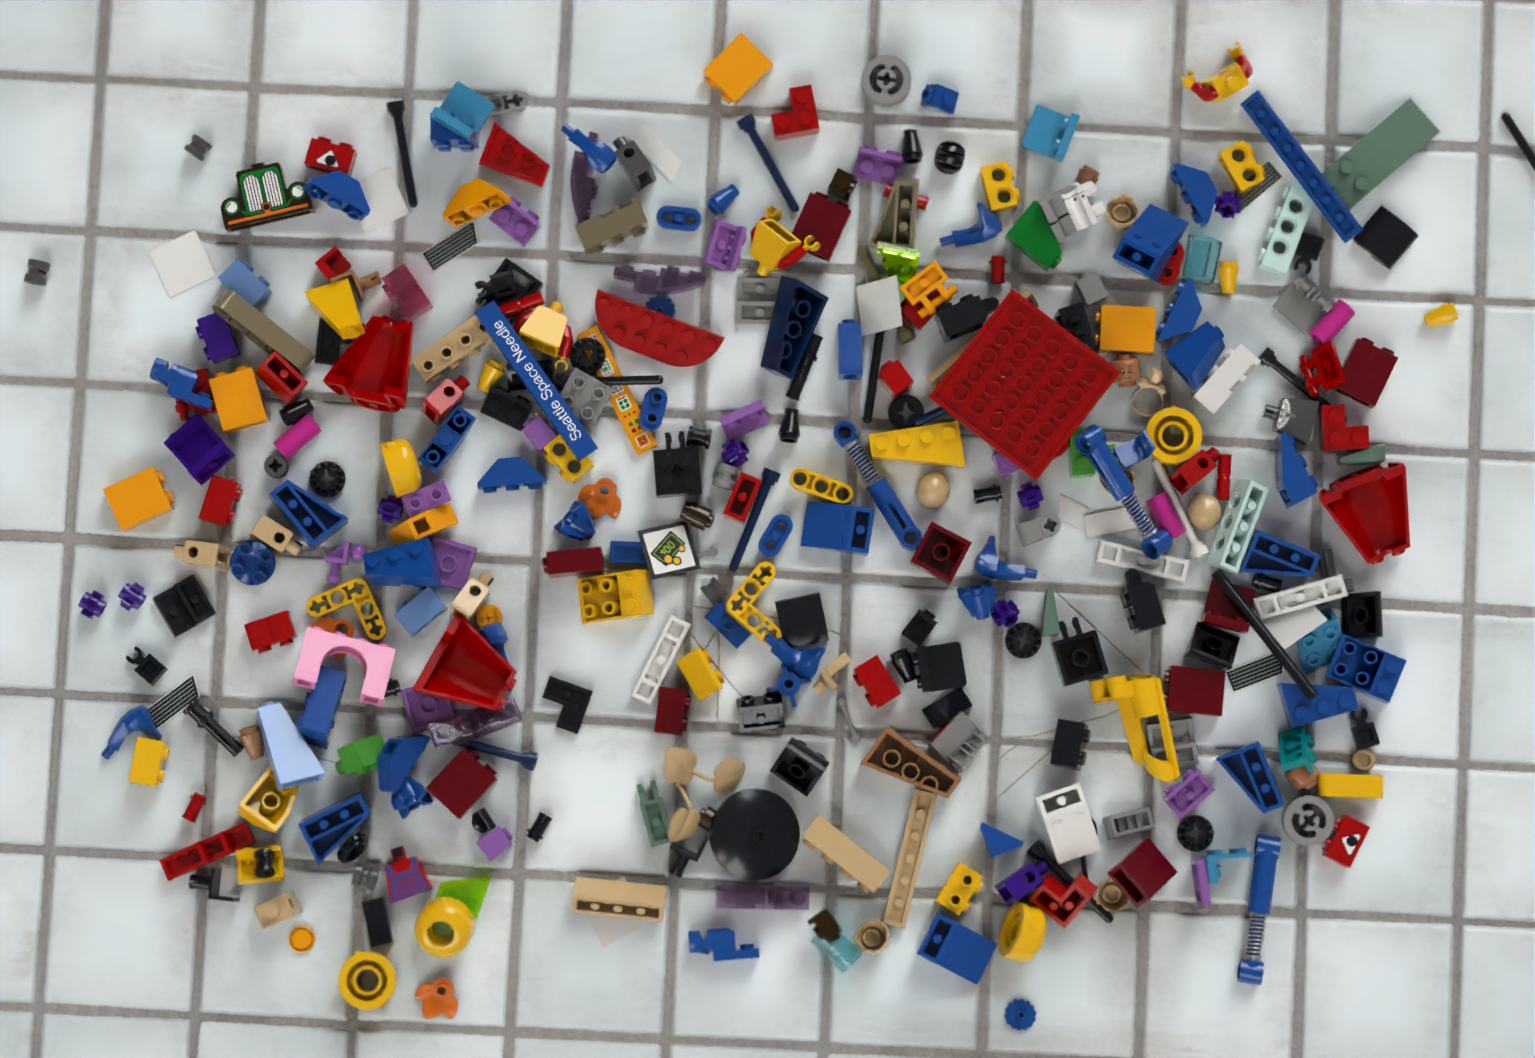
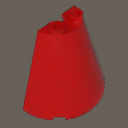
M372 316L364 326L365 334L359 335L352 341L324 377L323 382L336 394L342 396L344 393L348 398H352L350 402L362 407L387 413L399 412L400 408L404 409L407 403L414 324L408 320L394 323V320L388 316Z
M1390 462L1388 467L1385 468L1378 464L1355 471L1330 483L1329 490L1322 489L1319 492L1318 497L1322 505L1368 564L1382 562L1384 560L1383 556L1392 553V556L1400 555L1405 552V549L1410 547L1406 467L1403 463Z
M456 612L412 690L425 695L500 711L506 702V699L503 698L506 690L511 692L517 682L514 679L517 671L461 614Z

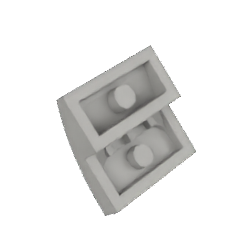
M737 277V324H770L781 277Z
M1191 716L1169 719L1178 766L1199 764ZM1159 721L1146 723L1150 755L1156 759L1167 761Z

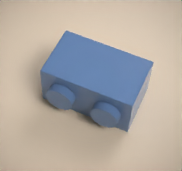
M236 258L218 279L227 288L237 293L257 309L272 293L268 288L271 284L261 275L257 278L252 273L254 268L245 260L241 263Z
M422 586L413 594L414 599L409 603L404 601L396 608L397 613L394 616L412 637L448 609L430 586L427 588Z

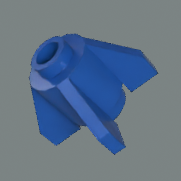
M576 500L572 503L563 519L553 527L564 536L580 541L585 539L588 541L596 532L594 529L595 523L589 510Z
M986 580L979 585L969 588H957L958 597L970 612L971 617L982 620L988 618L989 614L993 612L997 592L995 586H992L991 580Z
M781 663L783 675L779 677L777 685L766 688L767 693L779 691L782 695L789 697L792 708L797 707L794 695L798 693L801 684L809 683L811 679H799L797 675L788 673L786 665ZM790 680V682H793L792 688H786L784 685L785 681Z
M406 777L397 793H392L391 803L394 809L398 810L401 818L404 819L412 810L417 809L421 805L432 804L433 800L430 794L425 791L423 785L412 777Z

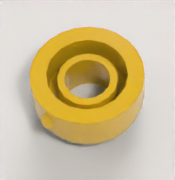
M1174 405L1158 411L1152 416L1145 427L1156 448L1151 457L1165 465H1176V468L1193 457L1202 442L1201 426L1195 416L1189 411ZM1173 426L1180 429L1183 441L1179 446L1170 447L1165 444L1162 433L1166 427Z
M403 438L380 443L379 445L396 498L419 490L422 484V475L411 444Z
M439 897L429 901L423 907L416 919L414 934L419 945L427 953L436 957L450 958L460 953L468 945L474 932V919L469 908L461 901L451 897ZM443 921L448 923L453 928L454 933L450 936L438 934L434 927L435 922Z
M1019 901L1010 907L1002 922L998 937V951L1001 956L1018 962H1027L1032 960L1040 951L1045 939L1047 926L1046 917L1039 908L1029 907L1027 904Z
M356 950V954L343 964L339 972L338 986L340 993L350 1005L356 1008L367 1010L380 1007L383 1009L385 1003L389 1001L396 990L397 973L395 967L387 957L380 953ZM365 969L376 972L379 979L376 989L370 992L361 989L357 981L360 972Z

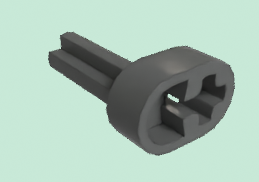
M1332 549L1318 551L1319 555H1321L1320 563L1323 578L1337 575ZM1344 579L1347 593L1355 591L1353 579Z

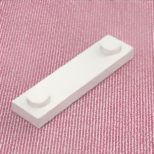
M1103 539L1100 540L1095 561L1127 570L1134 568L1143 574L1185 583L1189 560L1164 554L1153 560L1148 558L1142 549Z
M1339 574L1257 597L1253 600L1260 620L1346 597L1348 593L1343 575Z
M670 615L630 695L631 697L650 706L652 705L691 626L690 623Z

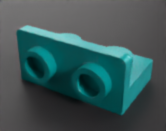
M1304 726L1278 733L1280 765L1283 771L1306 765L1309 773L1314 772V763L1317 760L1312 749L1315 746L1313 735L1311 733L1308 734Z

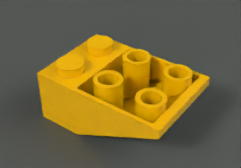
M635 569L577 579L582 624L655 615L649 570Z

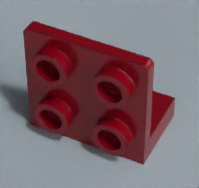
M1212 579L1200 623L1242 634L1248 633L1250 623L1247 622L1218 583ZM1233 584L1252 608L1256 591Z

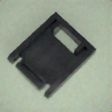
M505 258L494 274L514 269L527 278L529 283L525 288L515 281L516 294L495 299L494 294H490L482 307L493 300L497 306L514 300H520L525 296L539 292L543 283L508 258ZM477 297L475 303L480 305V303H482L483 300H479V298ZM523 310L521 313L511 316L512 319L509 323L512 327L514 326L517 318L521 316L525 310Z

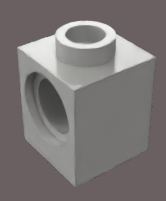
M1087 271L1078 276L1079 280L1074 285L1082 302H1084L1085 308L1107 299L1108 294L1097 271L1092 274L1090 271Z

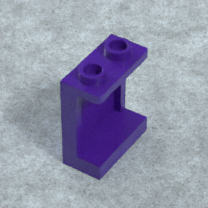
M198 413L190 417L185 424L164 441L165 446L177 457L189 474L201 486L235 456L231 449Z

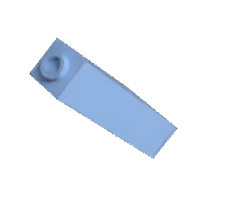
M267 702L262 704L257 710L256 717L278 791L323 780V767L281 703Z

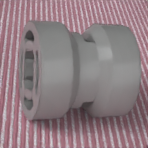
M718 463L716 468L718 474L713 478L712 485L733 491L735 486L733 478L738 475L739 468Z

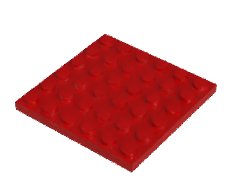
M1012 288L928 397L1037 481L1121 372Z

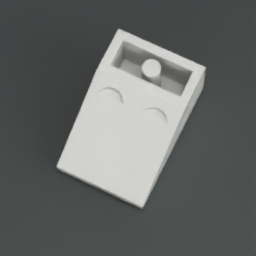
M1080 783L1036 797L1035 803L1058 865L1101 850Z

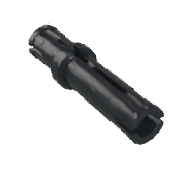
M812 334L785 396L799 401L813 362L817 361L818 357H816L823 337ZM811 347H813L807 364L805 365V361L807 359ZM804 369L798 387H796L801 371Z

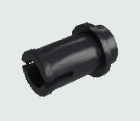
M993 484V487L973 490L976 504L992 500L999 502L998 499H1003L1000 485L996 486Z
M1255 573L1251 585L1255 586L1257 590L1262 588L1271 592H1278L1281 589L1282 580L1265 576L1262 573Z
M389 679L384 698L391 695L398 696V693L401 692L397 679Z
M539 812L531 829H527L528 834L526 836L536 842H539L540 839L542 840V835L550 821H552V818Z

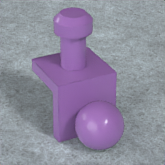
M345 541L337 549L324 556V561L331 563L330 575H327L326 579L328 583L338 584L341 579L339 577L340 564L349 566L350 556L355 561H362V554L367 553L366 548L361 544H356L352 547L350 541Z

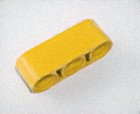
M803 468L795 469L790 475V484L798 491L834 504L847 505L852 500L853 491L845 483ZM796 474L805 475L806 482L803 485H797L794 482L793 478ZM823 481L827 484L828 489L823 493H819L815 489V484ZM839 489H845L849 493V497L843 501L839 500L836 497V492Z
M1318 774L1317 797L1382 799L1384 776Z

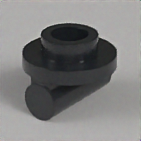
M484 807L473 813L472 825L475 830L486 833L496 827Z

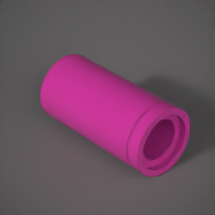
M1338 299L1329 312L1325 313L1308 334L1321 346L1331 341L1351 320L1355 312L1347 303Z
M306 414L274 441L273 444L288 460L322 430Z
M1166 491L1145 501L1158 528L1168 532L1172 539L1186 532Z

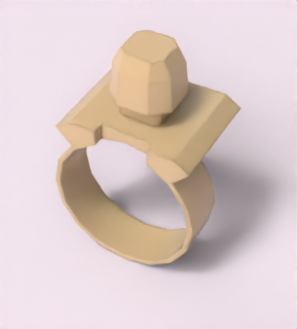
M1153 368L1148 378L1141 377L1138 381L1139 387L1133 393V409L1143 417L1154 416L1163 407V394L1166 393L1167 387L1164 383H1161L1162 370ZM1147 387L1157 390L1162 399L1159 409L1151 413L1141 412L1133 402L1135 394Z
M846 652L819 672L823 679H818L813 685V689L817 694L824 693L828 690L827 687L829 685L833 690L839 687L832 679V676L852 660Z

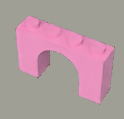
M317 626L307 627L292 685L314 690L322 662L333 654L345 653L355 657L364 669V682L359 701L381 707L396 649L384 643H379L378 645L369 643L364 638H350L341 632H326L323 628Z

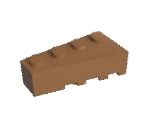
M889 725L886 726L860 763L946 798H949L962 779L961 776Z

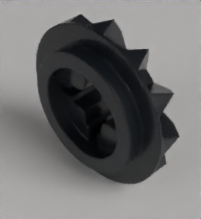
M586 337L578 339L572 345L569 357L574 368L576 367L584 373L590 374L598 371L603 366L606 354L604 347L599 341ZM583 347L588 352L595 351L591 355L592 364L587 359H581L584 355Z
M912 395L896 397L888 408L889 420L897 429L917 427L914 425L915 418L924 414L922 403ZM905 403H907L909 411L916 412L909 415L907 422H905L903 415L896 414V412L903 411Z
M324 461L316 464L313 470L310 471L309 483L317 495L333 497L344 488L346 477L343 469L338 464ZM326 470L330 477H337V479L329 482V489H327L325 482L318 481V479L325 477Z
M1020 622L1013 625L1007 631L1005 644L1013 656L1026 659L1034 656L1040 649L1041 635L1032 624ZM1027 631V639L1033 644H1025L1020 650V641L1014 638V636L1022 637Z
M1199 815L1188 816L1178 826V840L1189 851H1202L1213 841V827L1205 817ZM1194 823H1196L1198 831L1205 832V834L1198 836L1197 844L1194 836L1186 835V833L1193 831Z
M361 832L351 835L340 846V850L337 852V859L341 863L357 859L366 849L368 837Z

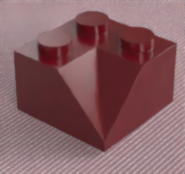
M931 521L909 564L950 585L972 542Z

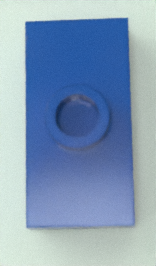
M610 541V564L647 565L641 542Z
M721 601L704 617L736 649L751 635L749 631L726 612L725 605Z

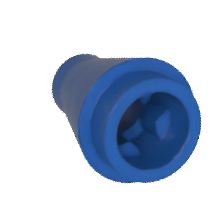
M730 184L728 187L709 196L706 205L714 215L724 214L740 193L733 184Z

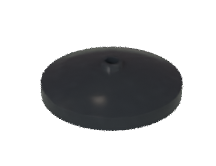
M745 789L729 796L717 808L710 824L709 839L713 855L723 869L738 878L759 881L779 874L790 864L798 849L800 828L794 810L782 797L763 789ZM757 832H760V836L758 837V840H757V839L755 838V834H756Z

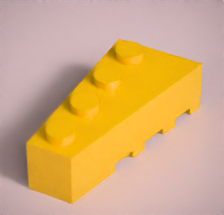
M958 421L868 434L871 460L956 468L965 467Z

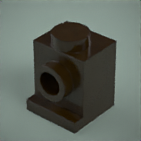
M838 168L828 187V193L848 202L858 182L854 180V175Z
M827 907L807 921L809 925L815 924L814 932L820 940L824 938L829 945L841 938L839 933L842 932V928Z

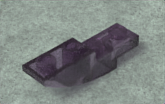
M589 132V139L596 143H602V141H599V134ZM575 151L571 168V195L575 214L580 224L591 217L592 208L589 205L591 199H596L598 186H595V179L588 177L589 175L593 176L595 169L587 164L586 154Z
M621 264V267L615 266L613 274L614 279L635 283L634 292L650 295L683 293L702 287L706 282V278L702 277V273L691 270L689 273L680 272V268L674 266L661 267L660 276H656L654 271L643 269V272L634 271L632 266Z
M513 698L506 700L500 711L479 707L473 709L471 713L431 723L427 729L435 748L451 743L455 746L501 730L520 721L522 717Z
M716 885L715 908L809 910V887Z

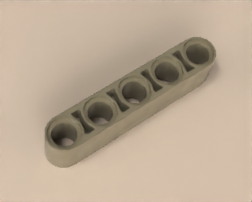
M226 289L212 308L217 315L269 355L274 351L279 353L300 375H302L314 359L313 353L234 291Z

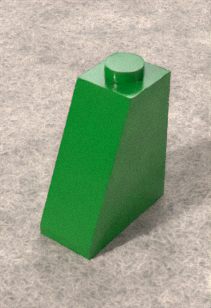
M1034 200L1008 231L1005 239L1047 272L1050 267L1054 270L1062 259L1059 256L1062 250L1038 202Z

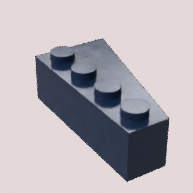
M781 275L760 367L777 376L792 380L829 299L827 296L798 279Z

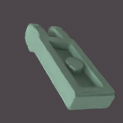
M652 780L650 781V787L655 799L646 801L644 787L642 784L636 786L651 847L670 841L668 837L669 823L662 797L659 796L656 781Z

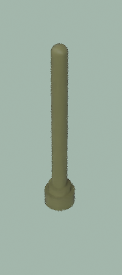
M863 245L859 246L857 251L872 281L881 280L882 278L866 247ZM903 319V326L896 327L898 330L896 332L898 334L897 339L900 345H904L916 338L913 329L906 326Z

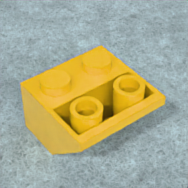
M700 647L677 661L679 668L699 702L723 689L721 683L725 682L718 669L713 671L710 665L713 660L706 649L702 651Z

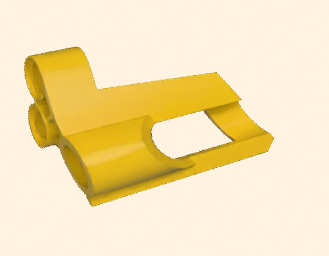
M1133 674L1089 681L1093 704L1117 700L1134 761L1144 765L1152 776L1162 781H1176L1180 777V771L1160 678L1151 674ZM1158 715L1167 761L1156 759L1149 754L1142 718Z

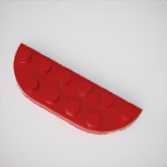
M597 290L595 312L598 323L606 336L623 348L671 366L690 367L709 359L724 341L725 337L603 290Z

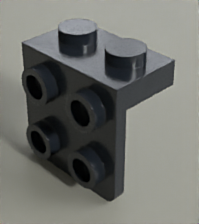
M959 642L915 648V652L912 653L914 666H918L919 675H915L917 688L922 689V693L959 688L966 685L963 656Z

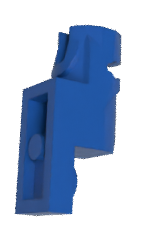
M155 359L150 372V378L165 387L169 385L166 392L169 397L212 412L215 403L210 399L211 396L200 391L195 394L200 378L193 370L177 364H173L168 370L169 363L166 360Z
M728 928L707 929L705 940L702 939L699 930L688 931L690 953L710 955L709 952H713L714 961L759 958V948H754V944L740 945V949L736 950L735 932Z

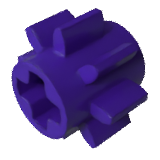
M1223 190L1221 197L1216 196L1215 212H1219L1222 218L1231 217L1233 219L1235 212L1241 213L1242 197H1238L1235 191L1225 192Z
M733 438L722 445L724 451L721 453V456L726 464L731 466L735 464L738 467L748 461L746 455L749 453V449L742 440L735 441Z
M1031 482L1021 485V491L1016 492L1021 507L1028 506L1029 511L1039 508V502L1044 500L1039 485L1032 486Z
M390 494L388 499L381 498L377 514L382 515V521L393 523V519L400 520L404 504L399 503L400 498Z
M137 582L134 585L127 583L118 595L122 599L120 606L128 611L131 608L138 610L147 598L143 594L145 588Z
M93 590L92 594L86 592L78 604L82 608L81 614L90 619L94 615L99 618L107 606V603L103 601L105 596Z
M1003 599L994 604L993 612L990 615L998 627L1002 624L1005 627H1010L1017 622L1020 611L1013 600L1007 603Z

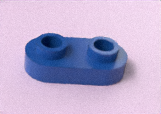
M663 206L656 215L659 226L668 230L693 232L701 225V215L693 208ZM671 215L672 220L666 222L664 221V216ZM692 217L695 221L693 224H687L686 219Z
M654 387L649 389L644 395L638 424L646 432L657 430L662 423L667 404V394L663 389ZM653 396H659L660 401H655ZM648 416H652L654 422H650Z
M779 514L773 517L760 538L758 546L764 556L773 557L777 555L790 535L793 523L787 515ZM783 522L786 528L779 530L777 524ZM767 542H772L774 544V548L772 550H768L765 547Z

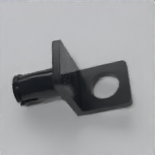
M706 835L698 853L672 843L670 849L675 851L677 855L668 872L674 874L678 866L679 869L675 876L682 877L689 860L697 862L700 858L709 835Z
M211 868L210 876L191 874L189 880L198 881V883H189V888L208 890V899L240 901V898L219 896L222 868Z

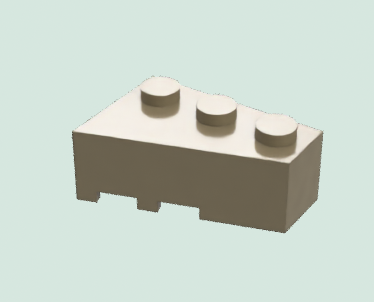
M897 177L870 241V247L914 249L920 179Z
M637 196L631 199L632 203L622 207L617 205L612 208L613 211L603 215L598 214L575 225L586 254L590 252L592 255L598 254L607 245L617 246L625 242L624 238L629 236L636 238L646 233L645 230L649 229L648 223Z

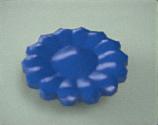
M657 295L655 298L651 297L650 301L646 302L647 308L671 317L675 314V306L671 303V299H667L666 296L660 297Z
M1015 999L1005 1009L1006 1014L1004 1017L1012 1029L1016 1028L1018 1031L1022 1029L1027 1030L1028 1027L1033 1025L1032 1022L1036 1020L1034 1006L1024 999Z

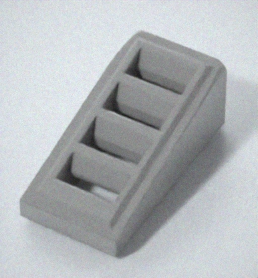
M1150 806L1103 818L1108 840L1155 828ZM1139 813H1142L1144 818L1145 826L1143 827L1141 824ZM1131 815H1133V818H1134V821H1135V825H1136V828H1135V829H1133V825H1132V821H1131V817H1130ZM1121 818L1125 820L1126 831H1124Z

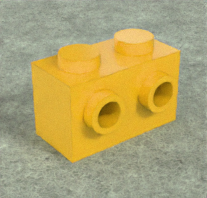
M137 737L128 782L159 787V784L163 783L166 771L163 770L164 760L167 761L170 754V747H167L168 742Z
M958 862L935 901L957 915H960L961 912L965 914L972 904L969 901L973 892L978 894L984 884L981 881L983 876Z

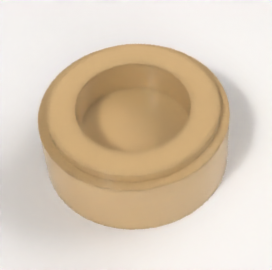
M1369 749L1356 750L1351 757V762L1358 771H1368L1375 764V756Z

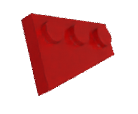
M494 122L479 165L543 188L550 165Z

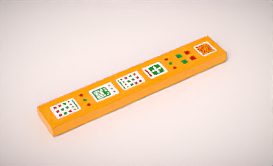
M597 325L577 335L578 339L586 337L596 339L605 349V362L595 372L597 377L622 376ZM583 347V349H584V351H585V353H586V355H587V357H588L590 363L592 364L593 362L591 361V360H592L591 355H592L593 352H595V351L588 352V351ZM628 385L609 386L614 389L609 400L637 456L657 447L658 445L652 433L642 430L638 424L640 409Z

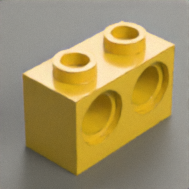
M1244 140L1221 151L1217 156L1238 195L1263 183L1265 180L1264 175H1266L1260 163L1257 164L1253 156L1255 154L1251 145L1246 144ZM1232 153H1241L1243 161H1235L1232 158ZM1246 171L1251 172L1254 180L1246 181L1243 173Z
M1007 161L981 167L979 172L989 210L998 213L1017 208V201L1021 199L1018 188L1013 187L1012 180L1015 179L1012 166L1008 167ZM999 171L1004 175V179L1002 181H995L992 178V173ZM1000 193H1006L1010 200L1007 203H1002L998 200L997 196Z
M557 435L543 448L546 452L543 456L552 466L555 463L559 466L561 470L558 473L566 482L571 480L575 484L594 467L591 460L585 457L579 462L581 469L576 473L570 472L568 470L569 464L573 461L578 462V460L560 435ZM564 445L566 452L562 456L555 455L553 452L555 446Z

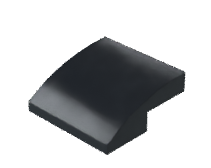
M1381 205L1362 227L1364 230L1353 238V242L1390 270L1417 239L1418 234Z
M194 575L174 584L172 588L152 598L174 638L216 614Z
M820 593L775 601L782 639L791 648L829 640Z

